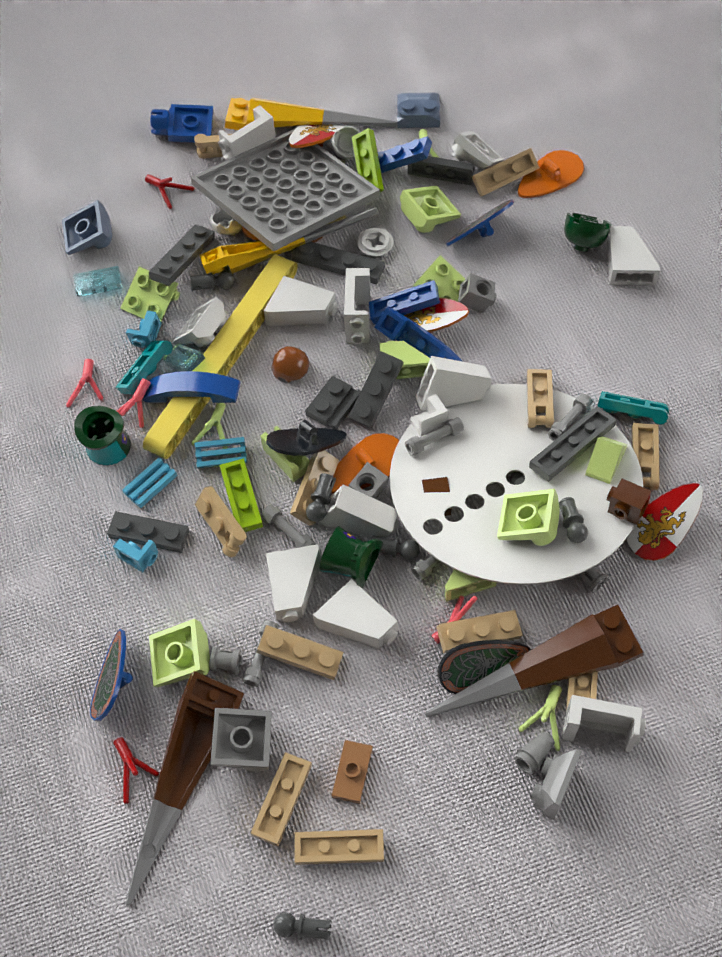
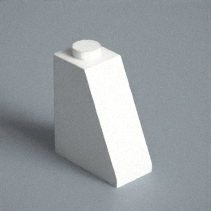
M611 226L606 241L609 285H656L660 266L632 226Z
M283 276L264 309L266 325L327 324L330 317L335 315L338 303L335 301V292Z
M431 356L415 397L422 411H427V398L433 395H437L445 407L481 400L484 398L486 391L490 389L492 379L484 365Z
M343 484L329 498L331 500L330 504L324 505L326 516L318 522L322 526L334 529L340 526L350 533L371 538L372 535L385 538L395 532L399 521L396 519L397 512L394 507Z
M316 544L266 553L277 622H294L305 615L321 561L319 546Z
M352 579L313 614L314 624L318 629L380 649L385 643L389 645L398 635V620L360 586H357V583Z

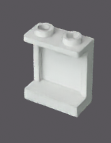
M259 105L253 109V122L232 135H228L223 130H220L218 132L220 140L218 144L222 150V162L276 138L273 116Z
M346 268L344 304L346 343L361 344L370 342L369 312L357 311V305H369L371 301L370 268Z
M572 695L565 713L562 740L573 742L578 728L584 727L624 735L626 737L624 751L631 752L635 744L639 745L640 737L644 736L646 719L641 718L642 708Z

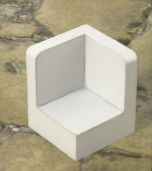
M433 395L427 398V411L411 417L410 422L419 436L422 437L445 426V421L448 420V410L438 396Z

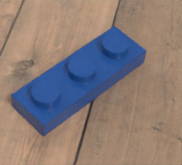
M426 136L403 145H397L385 151H379L378 158L381 173L427 159L432 145L430 138Z
M435 280L370 301L369 312L373 325L377 324L386 307L406 315L439 304L438 286Z

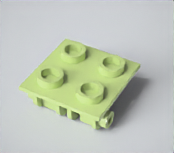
M440 255L415 282L413 287L435 280L438 286L439 298L458 302L460 285L465 278Z
M138 267L120 309L143 319L147 310L157 313L161 322L170 301H177L179 299L180 292L176 289L178 283L173 282L168 286L149 279V270Z

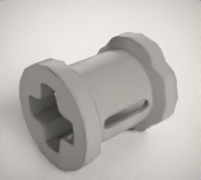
M597 566L576 575L580 576L590 586L589 590L592 593L601 588L610 577L607 573L604 574Z
M214 646L210 656V670L216 671L221 669L230 670L233 674L239 673L242 663V650L236 649L235 652L226 651Z

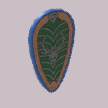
M513 199L485 213L446 242V245H452L476 229L480 232L481 237L492 236L494 229L489 221L514 204Z
M122 629L117 631L111 642L92 697L90 716L97 722L102 721L108 715L116 701L119 689L129 684L133 679L130 673L123 671L126 655V634Z

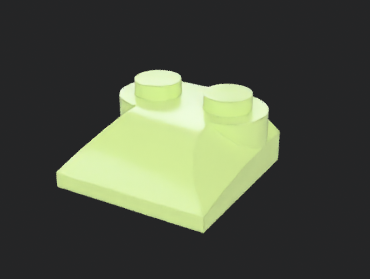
M437 185L403 190L400 195L401 210L419 232H431L435 225L458 219L461 216V213Z
M555 489L504 495L497 538L499 540H532L534 544L539 546L551 543L557 535L560 515L558 495Z
M192 619L149 635L154 687L157 688L188 679L193 671L205 676L210 670L208 637L200 621Z

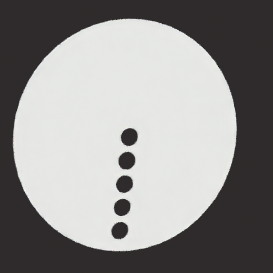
M491 385L481 400L447 406L448 420L459 417L464 425L463 431L455 436L447 435L424 446V451L410 455L405 447V441L414 436L420 437L411 424L395 449L390 469V491L393 504L402 524L412 538L437 560L455 570L476 578L518 585L541 584L570 578L591 569L612 555L624 543L635 524L629 521L619 519L613 514L608 513L610 503L606 500L612 486H618L622 478L643 487V477L637 456L629 441L616 425L604 437L628 445L610 484L585 475L596 443L549 482L529 468L530 460L554 441L548 436L551 428H545L543 425H536L535 428H528L527 385ZM553 390L554 423L561 422L573 408L575 397ZM590 406L589 410L585 414L581 413L576 418V420L570 425L569 428H571L574 424H576L580 419H582L594 408ZM536 413V415L545 416V413ZM511 471H519L525 476V481L522 484L513 485L506 480V475ZM441 477L448 478L450 492L424 493L422 480ZM491 483H499L505 488V492L500 497H492L487 494L486 487ZM555 489L558 501L566 497L574 498L577 510L584 518L583 524L588 529V536L585 541L581 543L571 542L567 537V529L563 526L564 518L560 509L557 535L547 545L539 546L534 544L532 540H499L497 538L504 495ZM471 495H478L484 499L485 503L480 509H471L467 507L465 500ZM457 507L463 511L464 516L460 521L451 522L445 518V511L448 508ZM428 520H437L442 524L443 529L440 533L432 535L424 531L423 525Z

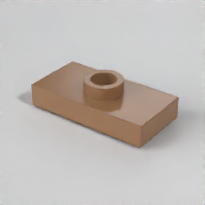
M345 740L332 791V798L360 804L373 746Z

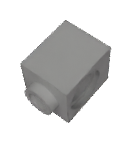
M470 273L460 285L458 302L464 304L467 308L483 313L496 300V282Z
M367 462L351 481L349 487L377 499L387 487L388 476ZM365 483L371 484L373 488L369 491L362 490L360 486Z

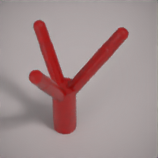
M147 174L145 182L159 188L169 209L172 208V205L164 190L165 187L194 191L195 189L192 186L169 183L173 180L172 177L161 180Z
M119 737L114 740L113 744L124 763L123 803L128 804L130 770L134 776L138 775L136 766L155 777L159 776V772L135 758L124 738Z

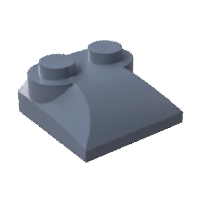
M435 92L397 94V128H440L439 94Z
M99 200L62 219L65 249L68 255L92 246L102 249L111 243L112 229L110 217Z

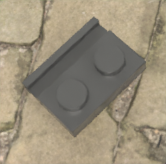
M331 376L305 410L306 416L324 426L328 425L332 429L337 430L353 409L361 390L358 389L357 391L348 383Z

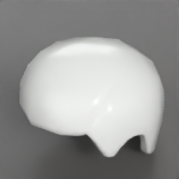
M343 126L337 129L331 141L335 154L342 159L350 160L355 158L352 136L360 133V131L353 126Z
M221 208L219 212L214 213L210 218L212 228L219 234L234 235L241 230V224Z

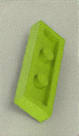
M367 128L352 136L357 173L382 192L384 187L374 130Z
M244 458L219 465L234 518L244 532L262 528L261 516Z

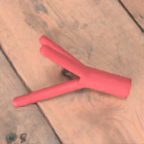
M92 359L84 360L82 378L66 403V407L72 405L85 382L90 383L99 400L103 399L99 388L92 378L94 365Z
M142 378L133 397L117 410L121 416H124L137 403L140 428L144 427L142 399L151 384L150 381Z
M459 596L448 622L460 620L476 602L477 597L473 596L460 610L464 596ZM436 631L431 637L439 644L440 639Z

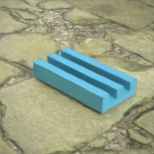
M244 437L194 443L198 469L216 467L243 458L245 463H247ZM240 445V447L201 452V449ZM241 453V457L202 461L203 457Z
M159 457L122 491L141 509L178 475L174 469H171ZM166 472L167 474L155 484V481ZM146 489H149L143 496H141L139 499L137 498Z

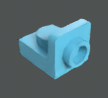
M147 310L145 318L140 321V331L127 329L126 335L132 345L144 348L150 342L156 341L161 327L157 313Z
M120 538L113 546L119 559L142 573L157 559L158 550L155 542L152 540H148L142 549L137 544L131 541L127 543Z

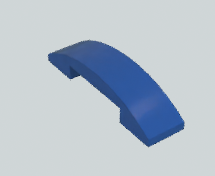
M386 307L374 327L392 341H405L429 358L435 356L462 361L449 347L430 332L389 307Z
M182 371L166 373L148 380L151 384L143 397V401L167 403L168 397H210L213 403H236L241 383L240 380L208 372Z

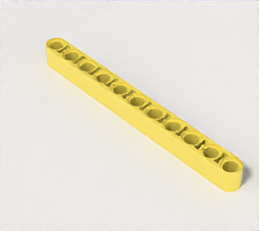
M276 254L273 255L192 371L215 373L224 376L229 373L264 322V309L283 276L292 279L295 277L298 266L296 262ZM173 397L145 436L143 449L168 459L211 398Z

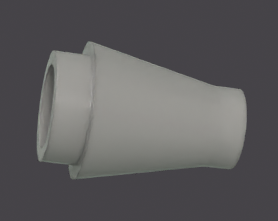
M541 732L539 736L517 750V755L514 758L517 766L527 774L539 771L551 747L555 744L554 739L548 733Z

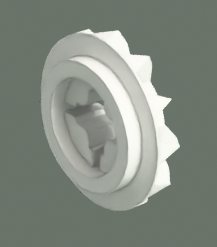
M382 228L365 230L360 234L357 241L361 254H366L369 258L375 256L377 260L381 255L386 257L387 253L392 251L394 244L392 235ZM379 240V245L372 247V244H375Z

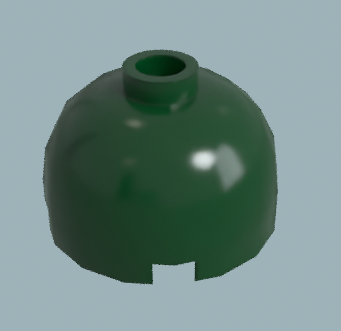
M567 213L564 223L565 237L570 243L575 245L574 249L587 252L588 248H597L606 241L612 224L606 220H603V223H598L597 217L573 213L571 215Z

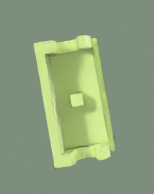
M278 426L274 427V431L281 430ZM265 432L260 435L263 450L293 482L305 474L310 462L306 456H291L278 453L266 444L268 434Z

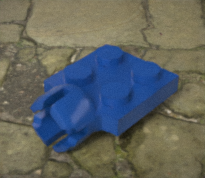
M171 104L169 110L153 109L151 111V114H156L150 116V126L153 128L151 133L154 135H167L170 142L195 143L194 137L197 134L212 136L213 106Z

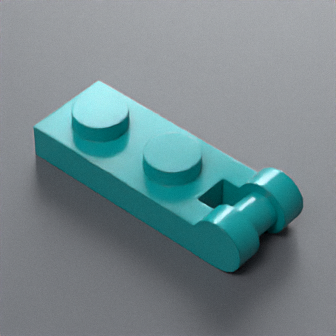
M170 341L150 342L115 388L121 394L133 395L142 378L146 379L147 376L156 370L157 363L164 355L172 353V343Z
M604 391L601 392L598 401V407L603 408L607 413L623 412L632 418H642V416L653 418V421L659 425L665 424L668 420L669 407L664 403Z

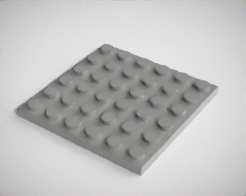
M295 129L191 177L194 187L273 251L380 197V189L318 144L302 148L290 147L289 138Z

